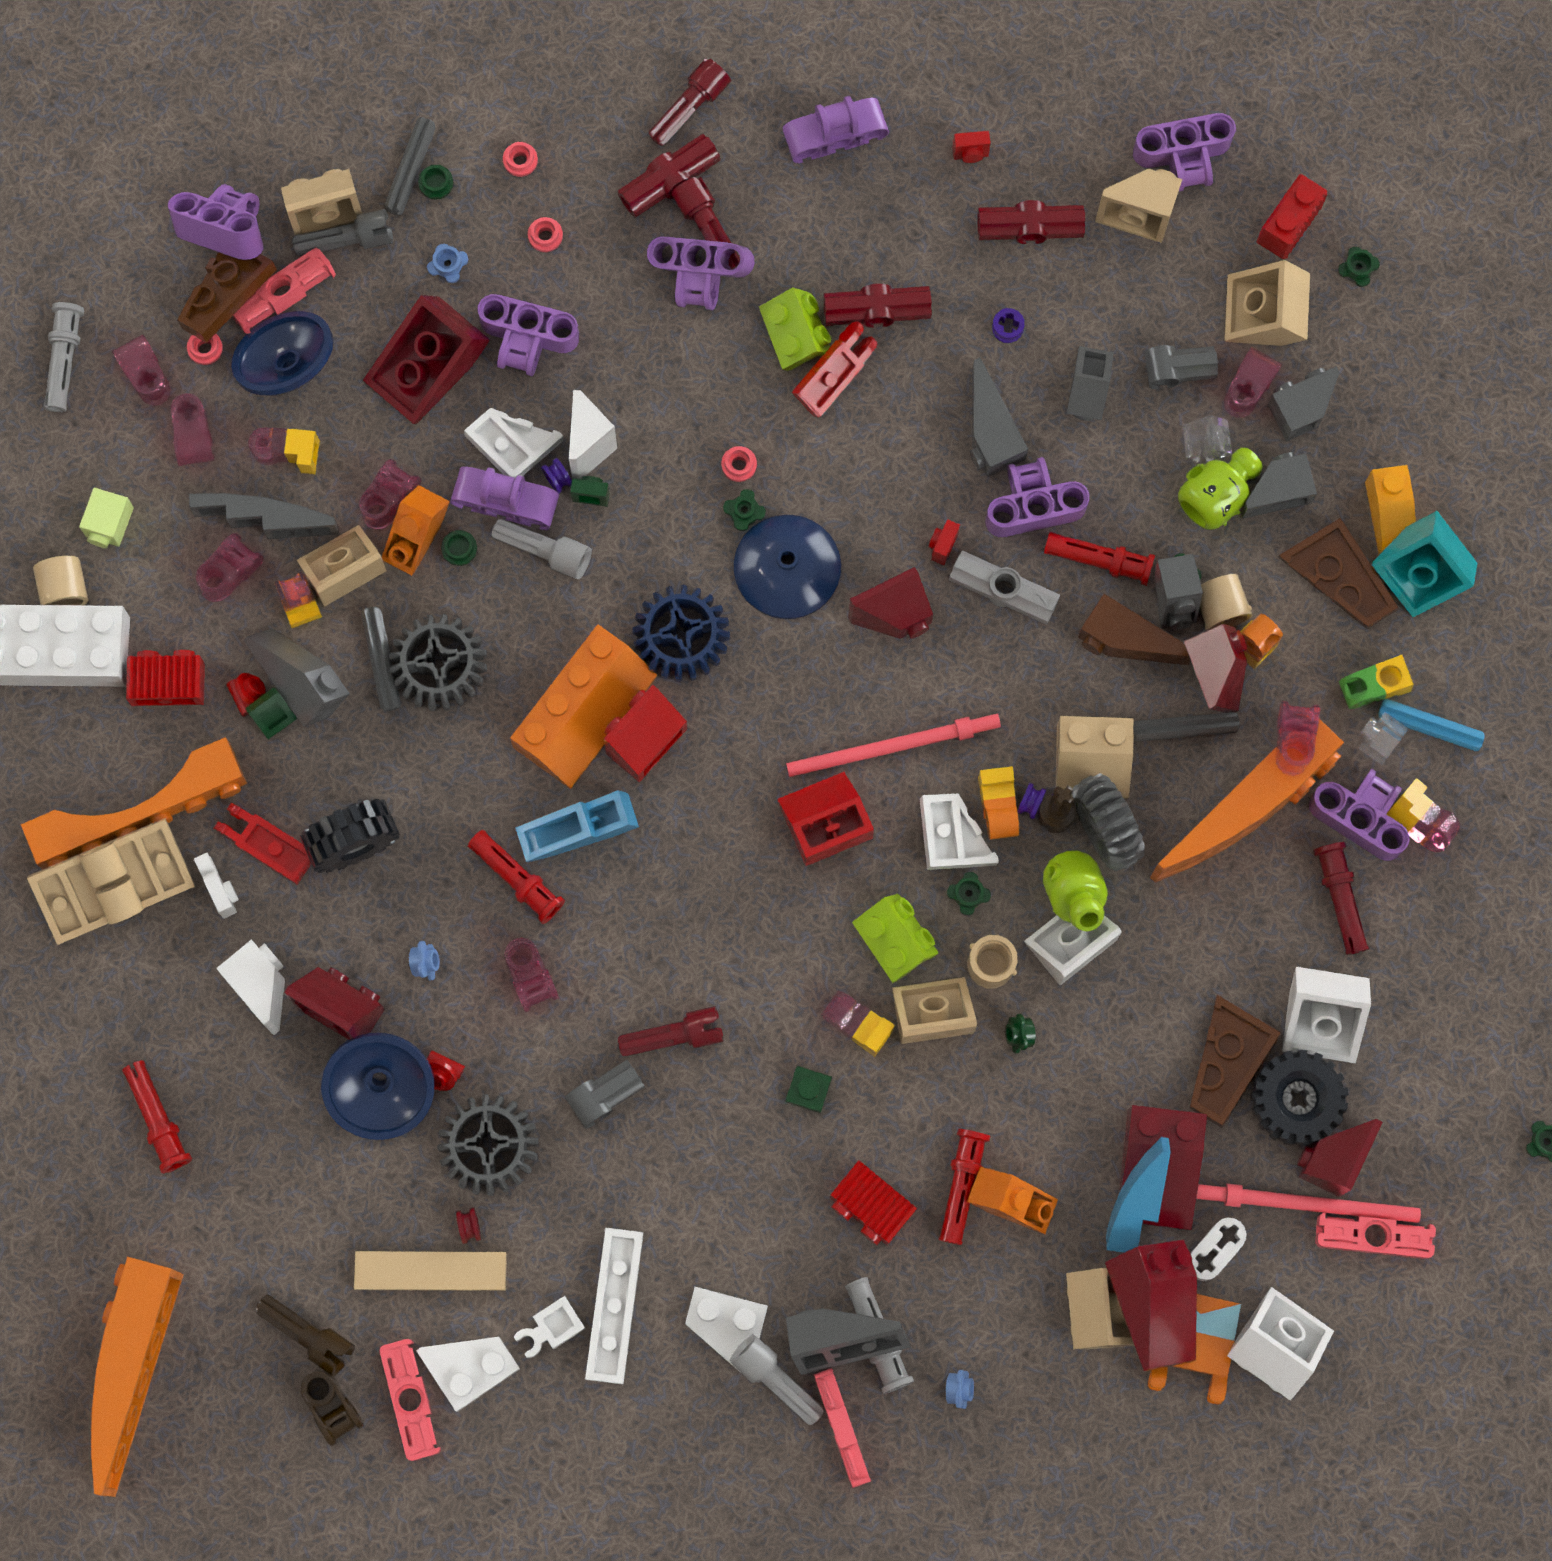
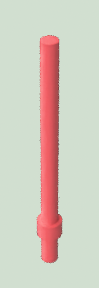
M998 713L971 720L968 716L954 720V724L786 763L789 777L954 738H958L959 741L974 738L975 733L1001 728Z
M1228 1183L1225 1187L1198 1184L1196 1198L1224 1202L1225 1206L1241 1207V1204L1413 1223H1419L1421 1218L1420 1208L1243 1189L1242 1185Z

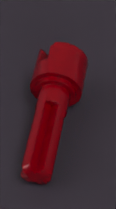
M705 58L687 78L689 87L649 130L648 134L658 145H665L704 101L713 102L731 83L729 75L712 59L707 60Z
M702 177L690 178L671 192L684 218L695 221L706 241L731 243L712 210L715 199ZM736 251L730 255L728 260L732 270L737 268L740 263V257Z
M712 1006L686 1012V1016L683 1017L684 1021L622 1034L618 1037L620 1053L626 1057L683 1043H689L694 1048L722 1043L724 1039L721 1028L717 1027L708 1030L703 1028L704 1024L713 1023L719 1018L717 1008Z

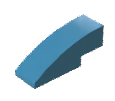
M617 790L590 802H578L516 827V832L526 862H532L620 835L638 828L639 825L628 793Z
M1161 1137L1144 1154L1120 1190L1111 1212L1106 1232L1107 1250L1125 1253L1139 1245L1143 1220L1158 1222L1171 1153L1169 1138Z

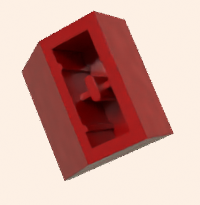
M654 685L646 692L643 689L640 690L630 701L628 706L631 709L622 719L619 716L614 718L604 731L607 735L604 738L607 755L639 783L687 730V721Z
M845 772L777 799L805 866L873 839L874 828L859 794Z

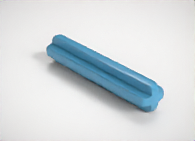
M1384 699L1379 708L1378 716L1380 719L1473 751H1479L1484 742L1485 735L1482 731L1389 699Z

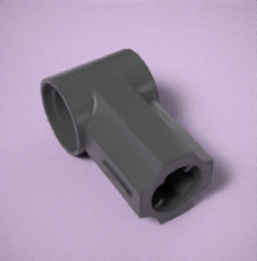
M1160 345L1149 348L1144 352L1148 383L1151 389H1159L1158 386L1167 385L1168 388L1179 385L1180 382L1217 378L1218 359L1214 346L1176 350V347L1171 345Z
M626 1060L597 1080L591 1079L567 1094L565 1099L583 1127L588 1129L595 1125L594 1121L601 1116L606 1118L613 1112L614 1107L645 1088L632 1065Z

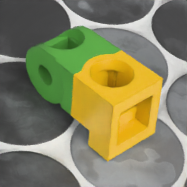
M1403 655L1350 674L1339 681L1349 709H1355L1374 701L1378 702L1396 695L1400 696L1409 693L1414 685Z

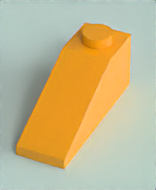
M1408 465L1373 469L1365 481L1379 555L1407 526L1416 522L1414 496Z

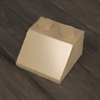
M1148 168L1104 189L1095 222L1162 243L1182 179L1177 178L1172 172L1158 169L1155 171Z
M340 169L329 170L321 177L310 180L304 178L290 182L288 186L281 187L287 214L295 235L349 224L357 219V215L362 214L349 169L343 171Z
M1283 260L1229 274L1227 279L1225 341L1283 346L1307 340L1310 273Z
M1060 716L1057 724L1056 787L1059 786L1065 789L1069 785L1074 788L1081 780L1101 773L1109 777L1111 782L1115 783L1118 791H1121L1124 799H1128L1133 761L1134 718Z
M1107 1268L1066 1273L1073 1349L1135 1346Z

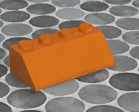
M597 624L510 737L512 747L571 789L605 745L604 738L607 735L604 731L606 727L617 716L622 719L631 709L628 705L632 698L640 690L646 691L657 677V674L655 672L652 673L648 665L627 644Z

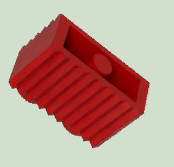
M1299 174L1261 228L1256 243L1281 259L1288 258L1289 253L1295 248L1300 237L1303 236L1308 226L1314 221L1315 216L1318 215L1319 210L1322 209L1328 195L1327 190L1306 176Z
M143 650L138 651L135 657H127L126 700L131 706L204 705L205 663L200 655H195L194 651L176 650L172 656H161L157 651Z
M860 1160L830 1194V1199L834 1201L831 1208L846 1221L853 1217L864 1227L860 1232L875 1245L882 1241L888 1246L917 1210L913 1204Z

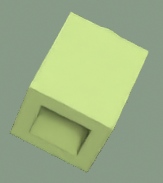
M93 488L79 527L84 535L88 537L87 541L101 548H108L109 544L119 547L134 507L128 497Z

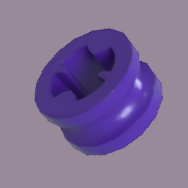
M1005 308L995 315L992 332L999 341L1012 343L1022 336L1024 318L1019 311ZM1005 319H1012L1013 326L1018 327V329L1012 328L1011 333L1004 332V326L1000 325L999 322L1005 323Z
M555 458L552 460L553 464L551 466L544 465L541 469L551 487L560 494L563 486L571 487L572 480L559 459Z
M1029 783L1017 812L1019 814L1027 812L1030 816L1029 818L1034 820L1046 789L1036 790L1034 784Z

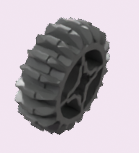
M429 614L426 618L427 625L422 626L420 621L415 619L413 621L415 631L411 632L408 628L401 630L406 641L394 640V647L399 652L389 654L390 660L397 663L390 667L389 670L393 676H399L394 681V685L397 689L405 688L402 695L406 700L415 696V706L420 708L428 699L430 711H435L437 701H442L444 710L448 711L450 710L448 700L455 698L456 703L462 706L464 704L461 696L463 692L469 697L475 696V691L470 686L471 683L476 686H482L483 678L476 673L487 672V665L480 662L487 658V653L485 649H478L483 642L480 636L472 637L474 629L471 625L461 630L462 620L460 618L454 619L451 625H449L446 614L441 615L439 623H435L433 615ZM439 637H447L457 641L466 651L458 652L457 649L444 648L440 643ZM428 640L427 651L420 656H416L415 660L410 661L414 650L422 642ZM435 648H437L443 660V667H440L441 677L433 664V658L436 657ZM467 663L460 678L449 685V674L453 670L461 668V664ZM419 672L420 675L433 676L436 680L437 688L420 684L411 674Z
M1101 773L1081 780L1079 784L1074 786L1072 796L1075 799L1074 803L1079 821L1095 851L1099 854L1102 862L1116 872L1135 865L1137 861L1144 857L1145 845L1142 841L1143 836L1138 829L1139 825L1136 823L1128 803L1122 797L1121 791H1118L1115 783L1111 782L1109 777Z
M483 1094L481 1098L482 1106L477 1107L474 1098L470 1097L467 1099L468 1105L471 1108L469 1111L465 1112L459 1104L454 1107L460 1116L457 1121L451 1116L445 1117V1122L453 1128L451 1131L439 1130V1136L448 1139L449 1143L437 1145V1150L442 1153H450L449 1156L442 1158L440 1163L443 1167L454 1164V1167L447 1174L451 1180L457 1178L460 1174L463 1175L458 1184L461 1189H465L470 1181H473V1194L479 1195L482 1184H485L487 1194L494 1196V1184L499 1183L502 1191L507 1193L509 1192V1186L506 1183L507 1179L512 1178L514 1183L519 1186L522 1180L516 1174L517 1171L520 1169L526 1174L532 1172L531 1167L525 1164L524 1160L525 1158L532 1161L537 1160V1153L527 1149L528 1147L539 1145V1140L535 1137H527V1134L536 1130L534 1123L522 1126V1123L529 1117L528 1112L524 1110L516 1116L514 1115L518 1107L517 1102H510L507 1108L504 1109L503 1096L498 1095L494 1106L490 1105L489 1095ZM492 1115L509 1121L516 1128L518 1137L509 1138V1136L496 1134ZM481 1117L478 1134L464 1141H459L463 1129L472 1120ZM487 1127L492 1140L500 1143L496 1149L493 1148L494 1151L492 1153H489V1163L483 1148L477 1147L480 1141L484 1142L482 1138L487 1136ZM518 1149L512 1163L504 1170L495 1173L498 1156L503 1152ZM467 1152L468 1154L481 1156L484 1175L467 1169L462 1164L458 1153Z

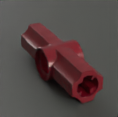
M701 134L673 154L666 152L659 155L648 165L645 173L617 191L618 196L628 212L636 218L664 198L673 199L671 192L678 185L690 178L697 177L718 163L720 155L710 138Z
M1028 200L1019 202L1015 207L978 208L979 240L1016 239L1020 244H1026V241H1035V244H1041L1047 239L1084 238V206H1046L1042 201Z
M870 284L861 288L860 291L824 293L823 295L826 326L848 325L858 321L868 328H874V324H883V327H887L895 321L931 319L932 316L929 286L892 289L887 284Z

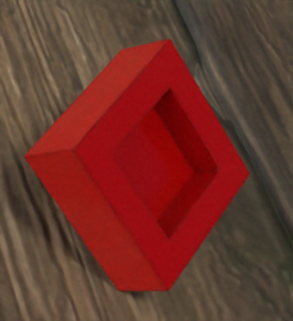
M989 131L954 134L952 146L954 160L962 159L965 163H975L981 161L983 157H989L991 145Z
M947 519L943 530L940 528L935 529L928 546L934 549L932 561L945 566L958 537L960 524Z

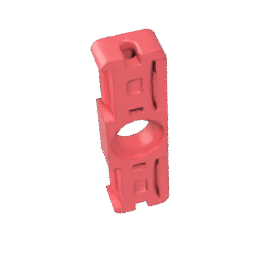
M312 249L271 276L233 315L234 320L240 325L244 333H251L249 329L275 312L279 315L306 297V291L329 276L334 278L336 273L330 261L320 249ZM290 286V289L281 296L274 295L278 288Z
M1322 1213L1317 1217L1315 1242L1320 1248L1428 1259L1434 1255L1435 1246L1432 1245V1240L1435 1237L1436 1228L1432 1224L1427 1225V1229H1425L1424 1226L1397 1224V1220L1359 1216L1355 1221L1354 1219L1331 1216L1325 1218L1326 1213ZM1376 1225L1383 1229L1385 1241L1381 1246L1375 1247L1367 1242L1365 1232L1369 1226Z
M404 1339L381 1346L380 1356L406 1458L410 1461H416L439 1454L441 1447H434L437 1443L431 1419L427 1417V1415L432 1414L423 1377H417L419 1371L413 1348H409V1345L414 1344V1342L410 1339ZM407 1389H415L421 1396L419 1407L413 1411H406L400 1405V1396Z
M832 1368L814 1374L813 1376L831 1428H833L834 1437L851 1487L855 1488L871 1482Z

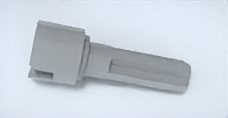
M498 519L492 529V537L494 539L548 560L551 570L580 579L589 565L592 549L566 536L556 541L504 519Z
M754 1334L750 1335L736 1348L730 1358V1362L751 1383L762 1382L808 1425L814 1424L821 1418L824 1412L823 1407L777 1365V1354Z

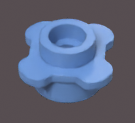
M440 244L436 247V251L433 254V261L427 265L428 272L432 276L440 275L446 278L448 283H455L460 279L459 272L462 266L468 263V256L463 251L458 252L452 246ZM446 261H450L451 265L445 266L444 263Z
M420 941L418 947H413L410 950V970L415 977L420 976L424 978L427 976L428 980H434L435 971L439 969L440 964L438 952L432 944L426 945L425 941Z
M958 1370V1373H949L947 1377L946 1400L948 1404H956L957 1408L966 1409L967 1401H972L974 1380L969 1378L968 1371Z

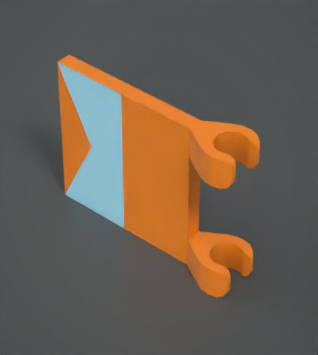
M1197 1294L1196 1360L1190 1363L1174 1365L1173 1367L1212 1375L1207 1401L1219 1405L1225 1400L1231 1363V1358L1227 1355L1235 1341L1241 1304ZM1168 1367L1150 1370L1149 1389L1161 1391L1164 1388Z

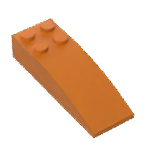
M1311 712L1158 863L1150 878L1154 882H1158L1187 870L1224 851L1256 830L1289 801L1296 805L1315 784L1316 781L1313 777L1316 776L1321 780L1335 766V763L1341 758L1337 751L1344 742Z
M128 1256L126 1263H121L115 1274L114 1286L118 1288L114 1301H108L103 1313L102 1323H105L106 1327L95 1375L91 1420V1459L94 1494L100 1496L116 1497L184 1275L171 1268Z

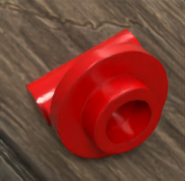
M241 673L236 679L226 684L242 717L248 715L245 708L266 693L262 680L250 673Z
M433 1050L427 1057L434 1076V1090H451L457 1080L460 1079L465 1066Z

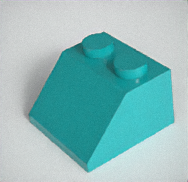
M1438 511L1407 526L1372 562L1373 568L1412 617L1473 587L1478 564Z

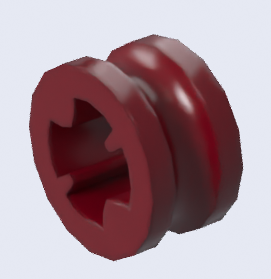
M475 1207L470 1208L468 1213H462L461 1210L456 1211L462 1243L467 1244L470 1238H475L476 1241L482 1240Z

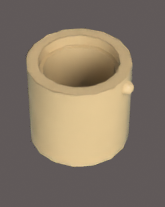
M56 556L42 560L34 565L33 571L41 605L84 606L89 600L81 562L78 557Z
M1237 574L1220 576L1201 584L1203 595L1200 611L1206 624V630H1211L1222 624L1234 627L1252 617V607L1248 604Z
M987 935L980 938L975 944H970L971 952L967 961V968L971 979L977 985L987 989L998 988L1005 985L1012 975L1015 976L1017 974V970H1015L1018 963L1017 952L1014 945L1007 938L999 935Z

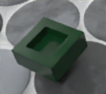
M594 476L572 479V502L608 507L610 494L608 483H603L602 479Z
M275 687L245 708L268 740L298 719Z
M796 1066L785 1102L821 1114L832 1077Z

